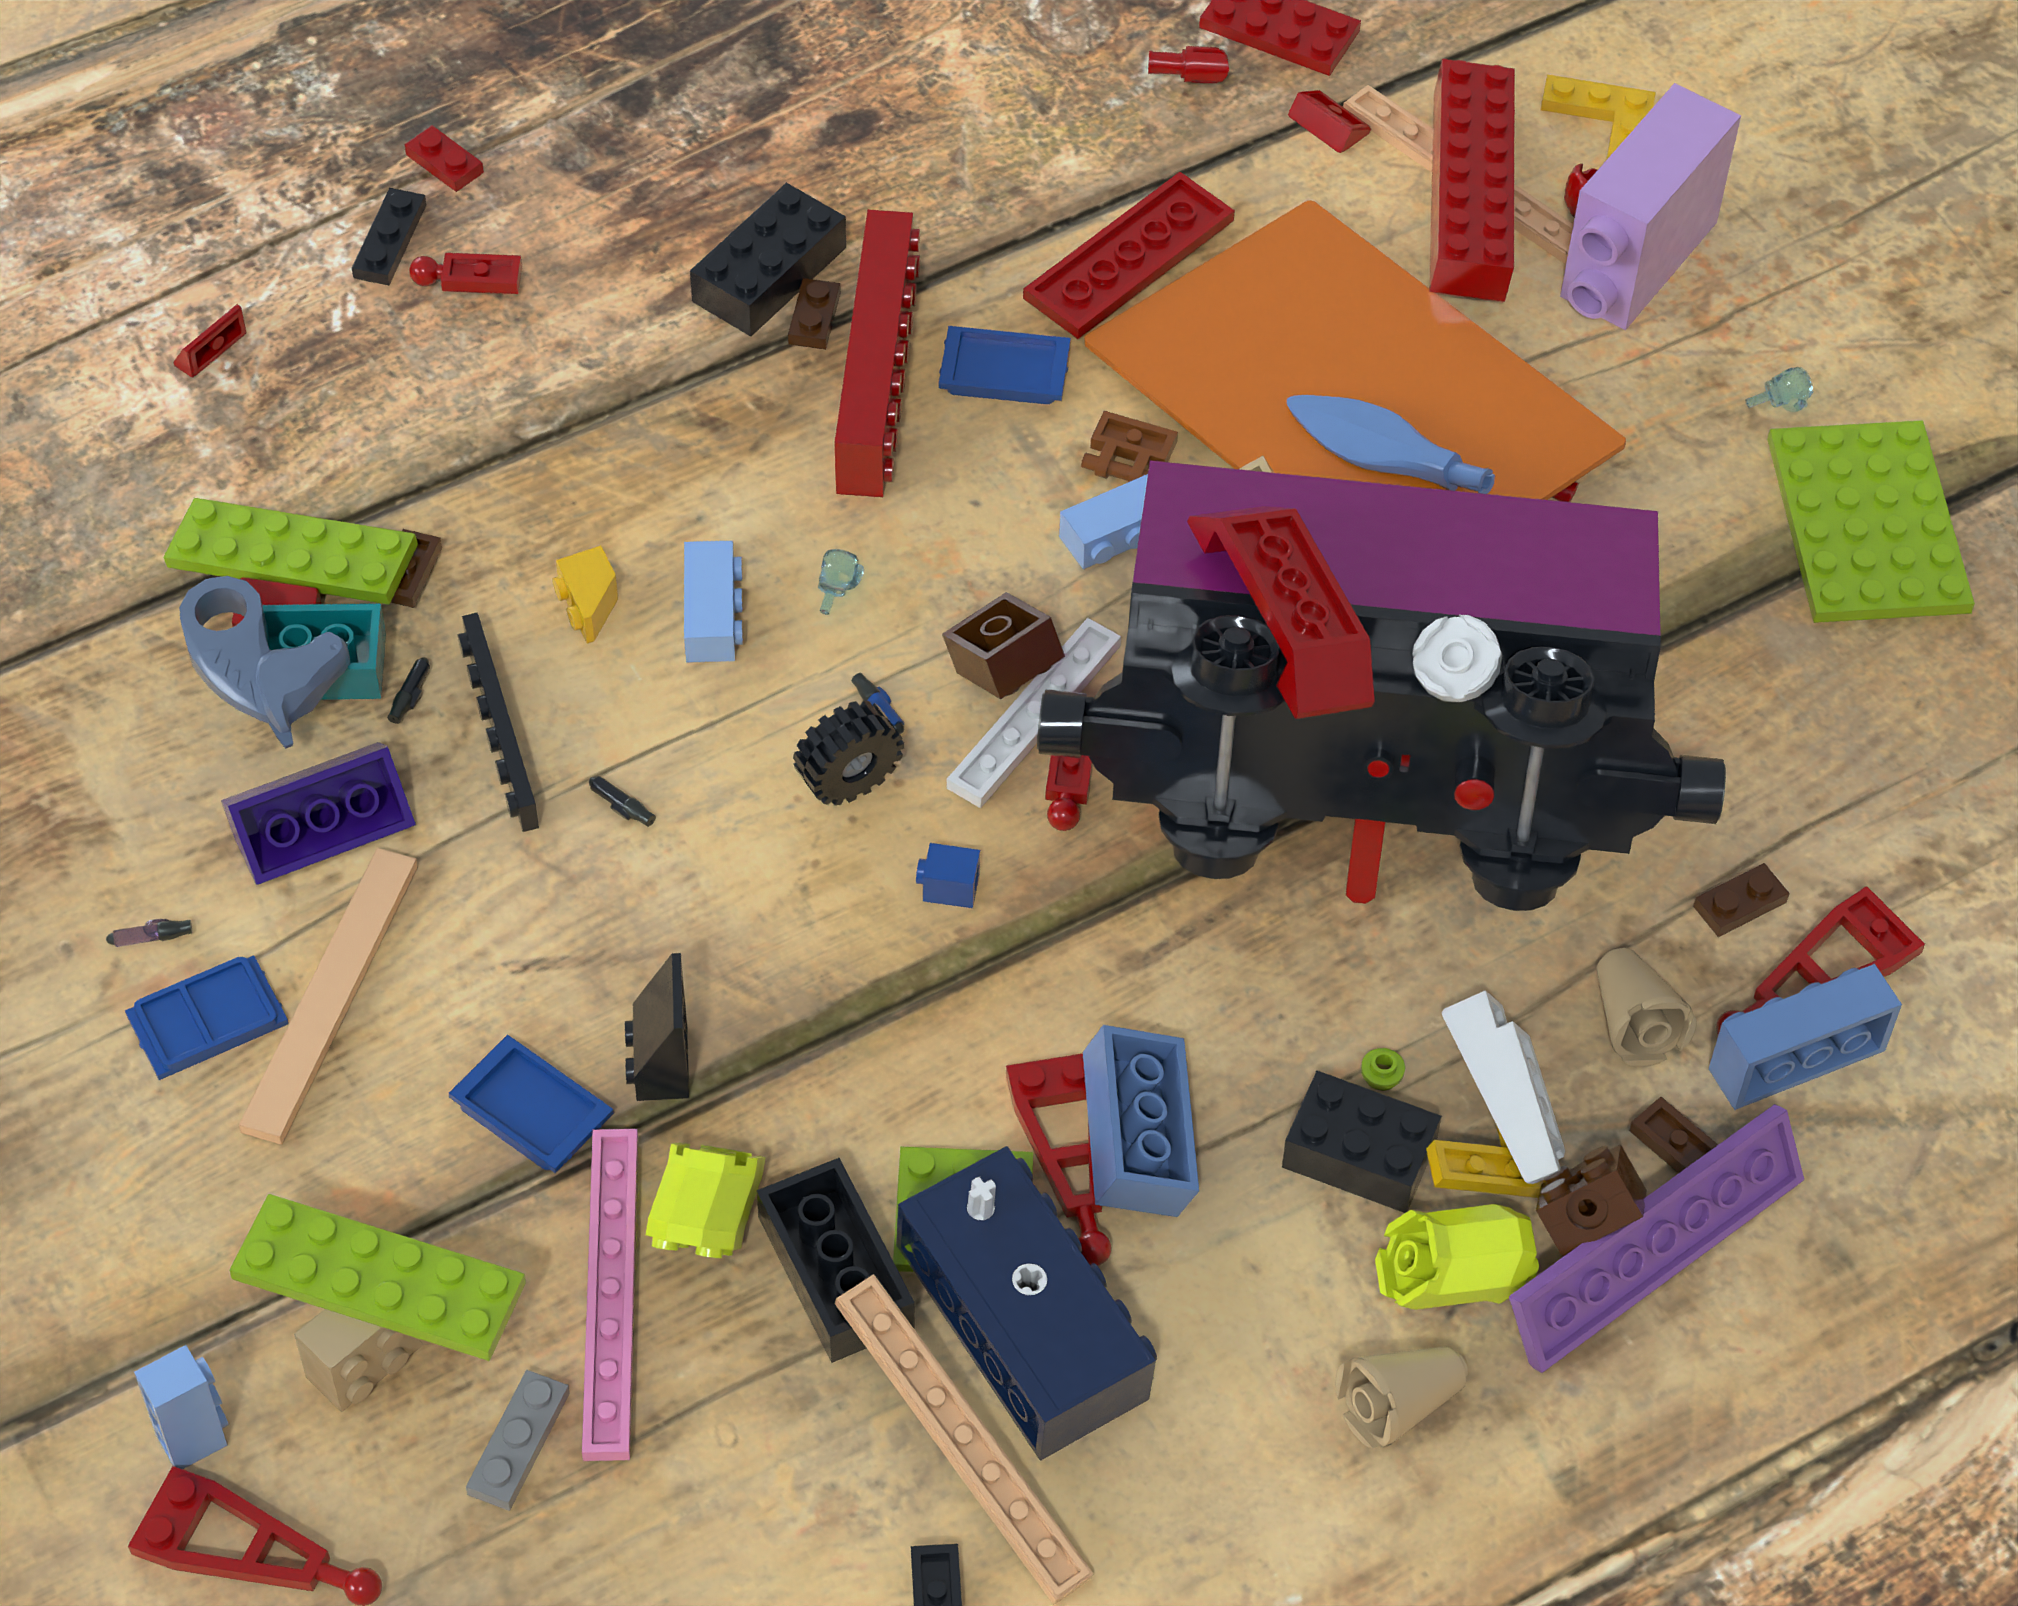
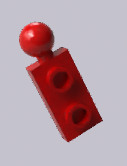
M445 253L443 264H438L429 256H420L412 261L409 274L413 282L420 286H430L438 279H441L442 291L518 294L522 259L521 255Z
M1051 755L1045 800L1053 801L1048 807L1047 819L1056 830L1068 831L1073 829L1080 820V809L1077 804L1087 805L1093 764L1089 756L1081 755L1080 758Z

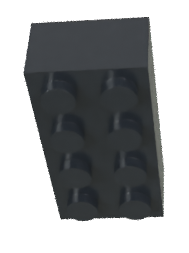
M786 182L690 270L692 302L750 337L753 336L799 293L803 278L814 279L846 249V216Z
M840 1158L756 1190L758 1218L831 1363L867 1349L839 1311L835 1301L836 1298L873 1274L915 1329V1302Z

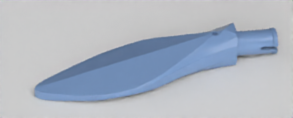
M1296 395L1287 398V406L1302 427L1325 449L1353 465L1377 472L1421 478L1451 491H1455L1460 486L1478 491L1481 494H1487L1494 485L1495 475L1492 473L1493 470L1463 463L1458 453L1437 446L1420 434L1401 416L1386 408L1361 400L1342 397Z

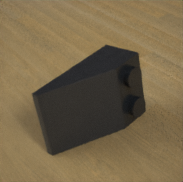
M672 953L633 1002V1021H625L626 1047H633L634 1058H625L626 1084H635L637 1101L689 1098L688 1027L681 953Z

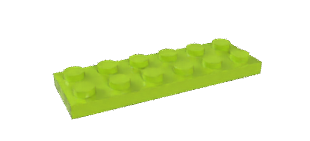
M194 498L163 558L167 568L221 577L230 576L237 579L244 577L317 588L319 593L390 605L418 546V542L414 533Z
M272 1194L267 1195L229 1270L233 1280L490 1361L526 1284L524 1273Z

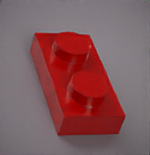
M433 125L404 144L406 155L455 192L484 173L483 163Z

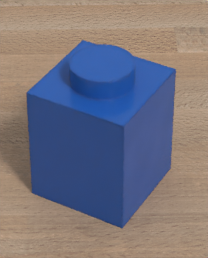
M930 843L927 859L919 858L916 872V884H923V901L973 908L980 875V850Z

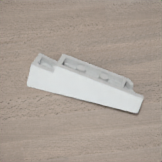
M1487 991L1480 992L1445 1008L1442 1011V1016L1524 1181L1529 1184H1535L1559 1172L1561 1167L1558 1160L1564 1157L1565 1148L1530 1036L1513 1021L1507 1023L1503 1005Z

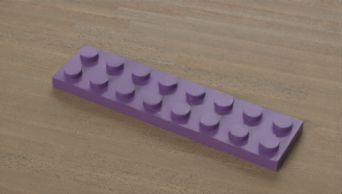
M1776 1104L1768 1108L1645 1197L1643 1218L1596 1241L1580 1244L1509 1296L1528 1362L1535 1370L1543 1373L1804 1181L1787 1110Z

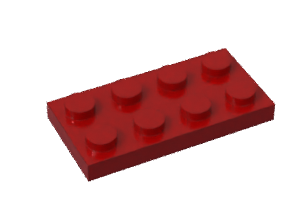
M1211 0L1200 16L1199 28L1328 76L1332 74L1360 32L1361 20L1307 0Z

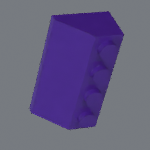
M380 742L221 800L235 841L256 885L416 825L389 748Z

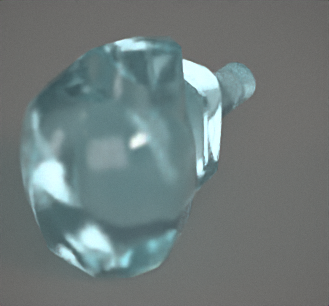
M1802 367L1789 368L1774 376L1772 380L1765 382V392L1747 398L1745 402L1747 407L1751 408L1770 400V403L1775 408L1782 406L1786 411L1797 412L1807 407V400L1813 394V384L1805 369Z
M830 549L825 552L818 588L825 593L820 613L829 615L834 597L845 596L847 590L855 588L862 580L865 569L859 564L857 555L842 549Z

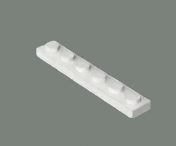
M1087 618L1062 646L1065 657L1053 664L1047 672L1039 674L1033 679L947 778V789L981 808L1037 744L1041 699L1045 690L1081 693L1121 646V636Z

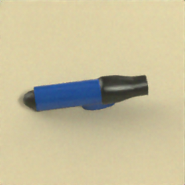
M862 673L854 675L851 681L856 686L862 699L869 701L872 705L874 703L877 704L899 734L903 733L904 721L890 706L891 699L881 687H876L867 680Z

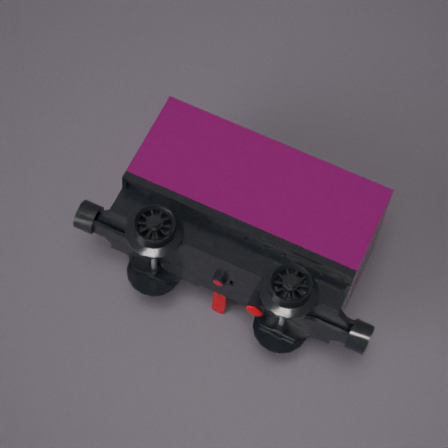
M1150 461L1131 589L1129 624L1122 673L1105 683L1095 697H1087L1086 693L1046 689L1041 699L1037 735L1039 754L1080 758L1081 755L1089 756L1095 769L1114 783L1112 800L1155 805L1159 809L1158 817L1161 832L1173 845L1175 859L1184 869L1197 876L1210 879H1230L1244 874L1254 866L1258 854L1273 843L1279 828L1278 822L1285 818L1323 822L1325 816L1355 819L1346 883V896L1354 903L1363 904L1375 899L1385 822L1416 825L1417 832L1457 837L1461 841L1460 851L1463 862L1473 873L1472 879L1475 890L1483 899L1500 908L1513 911H1530L1546 906L1555 898L1558 887L1563 886L1576 875L1581 860V853L1587 850L1630 854L1633 837L1654 828L1664 816H1673L1674 820L1716 824L1722 812L1726 782V767L1723 759L1680 755L1679 758L1674 757L1668 742L1654 729V680L1661 648L1658 511ZM1262 506L1297 509L1370 638L1375 700L1372 707L1299 719L1294 718L1277 687V683L1287 664L1284 654L1227 551L1204 554L1187 523L1189 516ZM1459 615H1470L1485 622L1496 635L1502 653L1500 673L1492 686L1476 698L1463 702L1442 701L1430 695L1419 683L1413 668L1414 644L1421 632L1435 620L1446 616L1449 619L1460 617Z

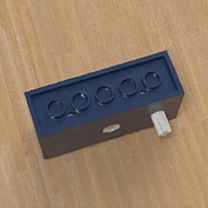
M1008 1146L898 1204L896 1246L1040 1461L1149 1400L1157 1360L1153 1345L1146 1336L1139 1337L1131 1325L1130 1313L1124 1303L1119 1299L1114 1301L1106 1289L1107 1283L1099 1267L1095 1263L1089 1265L1081 1253V1243L1075 1232L1071 1228L1065 1229L1057 1218V1210L1050 1196L1045 1192L1040 1194L1033 1184V1175L1029 1166L1021 1157L1016 1159ZM909 1244L912 1252L908 1251L905 1246Z

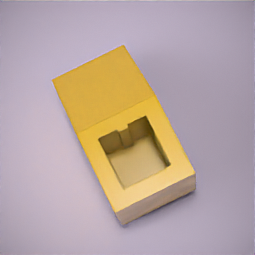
M601 545L557 559L558 577L552 578L554 590L559 601L566 600L569 606L566 608L571 627L574 631L580 629L587 644L595 641L618 601L616 574Z

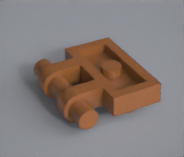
M1103 411L1091 437L1090 444L1091 449L1101 451L1100 456L1085 453L1081 467L1095 471V476L1105 479L1113 476L1128 482L1148 474L1150 461H1169L1177 443L1178 432ZM1118 456L1135 462L1131 466L1114 460Z

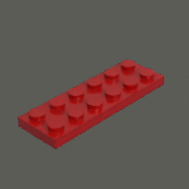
M1178 172L1024 287L1023 299L1075 338L1079 339L1232 223L1235 210L1189 177Z

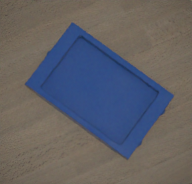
M948 326L947 337L944 341L945 349L942 366L939 370V388L947 389L948 393L958 396L1037 404H1051L1054 400L1062 401L1065 376L1068 371L1067 363L1071 338Z
M254 955L249 958L236 957L140 998L135 1002L134 1007L125 1010L126 1016L140 1042L139 1046L144 1050L158 1080L289 1024L282 1009V1004L278 1002L265 977V972L261 970Z
M508 1034L448 1093L449 1098L459 1104L464 1113L542 1169L551 1170L554 1173L589 1140L593 1130L600 1129L614 1114L613 1108Z

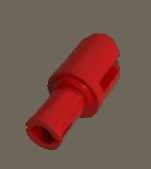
M1186 46V49H1182V53L1149 51L1148 74L1181 75L1184 82L1217 83L1222 82L1228 76V56L1224 50L1217 47Z

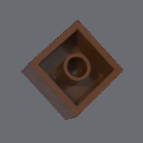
M1007 592L942 633L957 674L999 699L1015 693L1020 686L1035 676L1047 672L1053 664L1065 657L1051 617Z

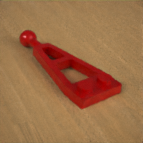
M1866 886L1837 905L1756 988L1754 994L1755 1003L1743 1011L1729 1010L1724 1012L1716 1023L1717 1034L1719 1035L1722 1022L1732 1014L1737 1012H1744L1746 1014L1761 1008L1769 1000L1779 997L1775 992L1795 971L1809 984L1816 982L1823 984L1838 978L1839 976L1831 979L1810 956L1840 925L1876 959L1858 969L1860 970L1875 964L1883 977L1892 974L1922 954L1925 943Z
M1083 1054L1007 1065L1006 1078L1014 1112L1066 1218L1077 1216L1081 1233L1078 1239L1081 1243L1082 1255L1089 1265L1095 1263L1097 1266L1108 1260L1112 1247L1109 1238L1098 1230L1094 1214L1102 1212V1206L1095 1205L1089 1123L1088 1143L1051 1149L1032 1108L1087 1100ZM1089 1164V1193L1073 1195L1061 1168Z
M172 1466L128 1545L131 1555L177 1571L306 1591H314L317 1583L321 1581L343 1589L347 1599L358 1606L372 1604L379 1598L382 1591L381 1578L373 1569L360 1567L350 1572L328 1564L330 1556L323 1547L214 1480ZM210 1502L215 1503L258 1529L242 1560L184 1551ZM275 1540L307 1559L303 1569L264 1564L263 1561Z

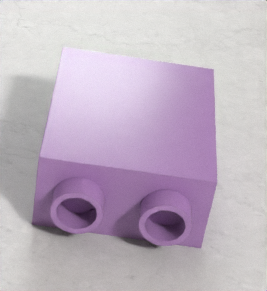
M1676 83L1671 86L1581 188L1560 297L1569 301L1573 308L1585 317L1592 319L1602 318L1624 330L1630 326L1717 223L1741 115Z

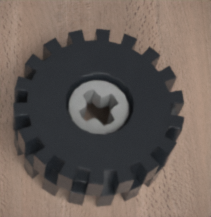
M856 701L850 702L845 710L839 706L833 709L834 715L829 718L826 715L818 719L820 724L816 728L811 726L805 732L808 736L807 739L799 740L797 747L800 751L794 752L793 755L795 761L793 763L794 768L819 801L821 800L823 804L829 805L832 802L834 806L841 805L844 799L850 803L857 799L858 794L863 793V795L872 792L870 787L874 784L880 786L885 781L883 776L886 773L892 774L896 769L894 762L901 760L903 754L900 750L904 749L903 738L875 703L872 705L869 701H862L859 706Z

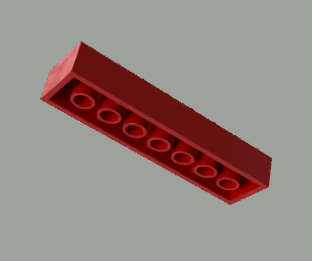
M1442 59L1434 90L1429 292L1505 302L1514 270L1515 68L1470 63L1463 60Z
M867 209L834 442L836 494L883 498L885 482H892L894 458H888V456L892 457V453L897 450L898 428H892V426H896V422H900L902 399H897L896 396L904 393L905 369H900V367H904V363H908L909 340H904V338L912 334L913 312H909L908 309L915 306L917 284L911 283V281L919 278L920 255L913 254V252H919L920 229L913 228L912 212Z

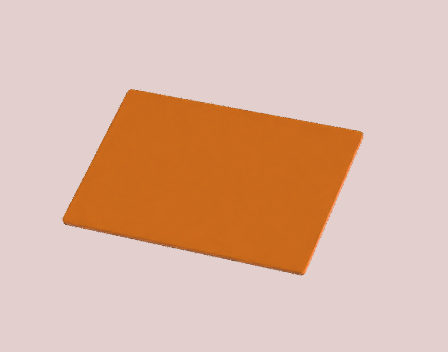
M1312 200L1305 201L1084 337L1085 346L1234 469H1240L1259 457L1264 456L1274 473L1447 490L1421 478L1367 470L1353 465L1328 451L1302 427L1287 406V398L1296 395L1356 399L1386 408L1398 414L1420 434L1437 446L1458 453L1463 463L1493 470L1492 473L1495 475L1494 485L1491 491L1487 493L1491 495L1548 500L1622 451L1626 445V438L1439 295L1429 292L1427 286ZM1458 486L1455 490L1461 492L1478 493V491H1474Z

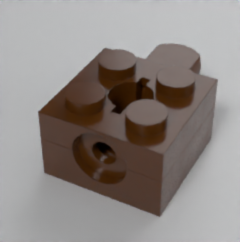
M1621 1144L1610 1150L1607 1146L1599 1147L1588 1153L1583 1158L1584 1161L1569 1170L1567 1166H1562L1559 1172L1544 1178L1545 1182L1541 1184L1536 1212L1562 1257L1582 1243L1596 1241L1643 1218L1645 1209L1644 1198L1646 1197L1647 1189Z

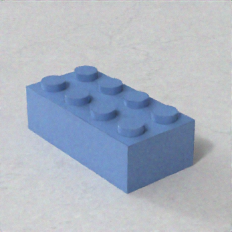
M1875 964L1860 970L1858 968H1851L1829 982L1823 984L1819 982L1812 983L1798 994L1785 999L1776 997L1766 1002L1759 1009L1746 1014L1744 1012H1737L1729 1016L1722 1022L1709 1065V1071L1733 1109H1739L1884 1052L1902 1004Z
M1103 1025L1083 1051L1095 1205L1178 1217L1199 1192L1184 1038Z

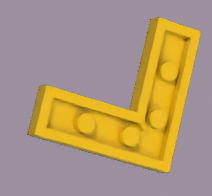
M1547 74L1541 110L1613 122L1607 153L1608 159L1654 107L1656 92Z
M1498 1127L1497 1131L1501 1147L1433 1140L1426 1148L1435 1188L1539 1198L1541 1184L1545 1181L1542 1180L1535 1184H1529L1524 1181Z

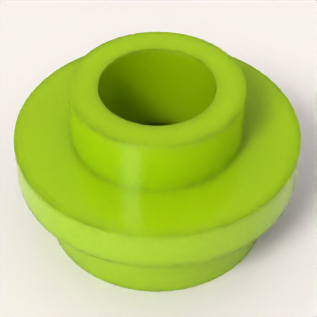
M1377 1048L1364 1056L1361 1064V1073L1369 1086L1376 1090L1386 1091L1402 1081L1405 1073V1063L1397 1052L1387 1048ZM1377 1065H1386L1390 1068L1380 1069Z

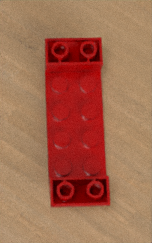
M1262 506L1189 516L1187 523L1204 554L1227 551L1284 654L1287 664L1277 683V687L1294 718L1299 719L1372 707L1375 700L1370 638L1297 509Z

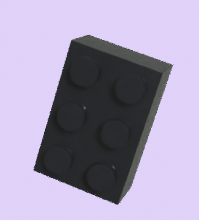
M1316 1071L1285 1140L1282 1168L1406 1213L1428 1165L1429 1160L1426 1148L1433 1140H1437L1442 1116Z

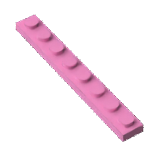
M637 1129L593 1130L582 1433L583 1461L630 1460L638 1168Z

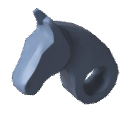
M230 576L205 579L188 590L179 607L180 621L190 660L197 674L215 694L235 709L268 723L285 749L293 746L291 724L314 710L330 686L346 671L350 664L348 645L341 637L331 632L317 636L307 645L270 650L261 597L247 581ZM233 612L244 616V619L239 624L228 630L215 631L203 627L211 617L220 613Z

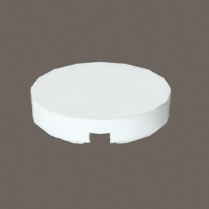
M1459 615L1460 617L1449 619L1446 616L1435 620L1421 632L1414 644L1413 668L1419 683L1430 695L1442 701L1463 702L1476 698L1492 686L1500 673L1502 653L1496 635L1485 622L1470 615Z

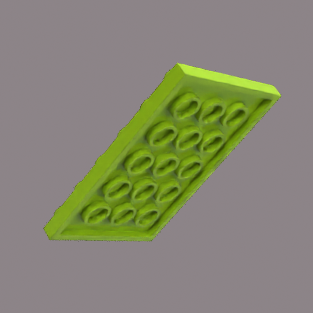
M1923 420L1775 428L1769 430L1767 440L1813 623L1972 613L1975 604Z

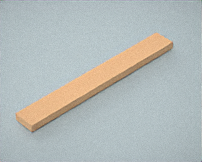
M1369 85L1344 102L1343 107L1369 125L1373 133L1432 172L1433 128ZM1514 184V229L1566 264L1573 223Z
M380 848L376 849L239 1124L241 1133L282 1145L418 868L416 858Z
M874 1274L836 1298L835 1305L1053 1605L1090 1580L1093 1576L1090 1568Z

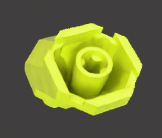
M672 1143L668 1163L648 1217L646 1235L653 1237L651 1246L678 1251L679 1247L689 1248L690 1245L696 1246V1255L711 1258H722L723 1255L732 1256L733 1250L742 1248L744 1230L757 1194L756 1190H758L763 1176L766 1157L752 1156L748 1152L701 1145L700 1150L690 1148L688 1143Z
M1498 1204L1427 1213L1409 1210L1388 1224L1384 1234L1385 1237H1390L1387 1249L1379 1248L1375 1258L1380 1293L1388 1298L1395 1299V1303L1399 1306L1414 1310L1481 1301L1500 1304L1509 1299V1296L1524 1286L1526 1282L1535 1278L1539 1269L1530 1217Z

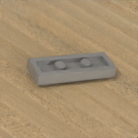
M529 1370L525 1371L466 1485L468 1496L508 1511L511 1510L570 1394L567 1384Z

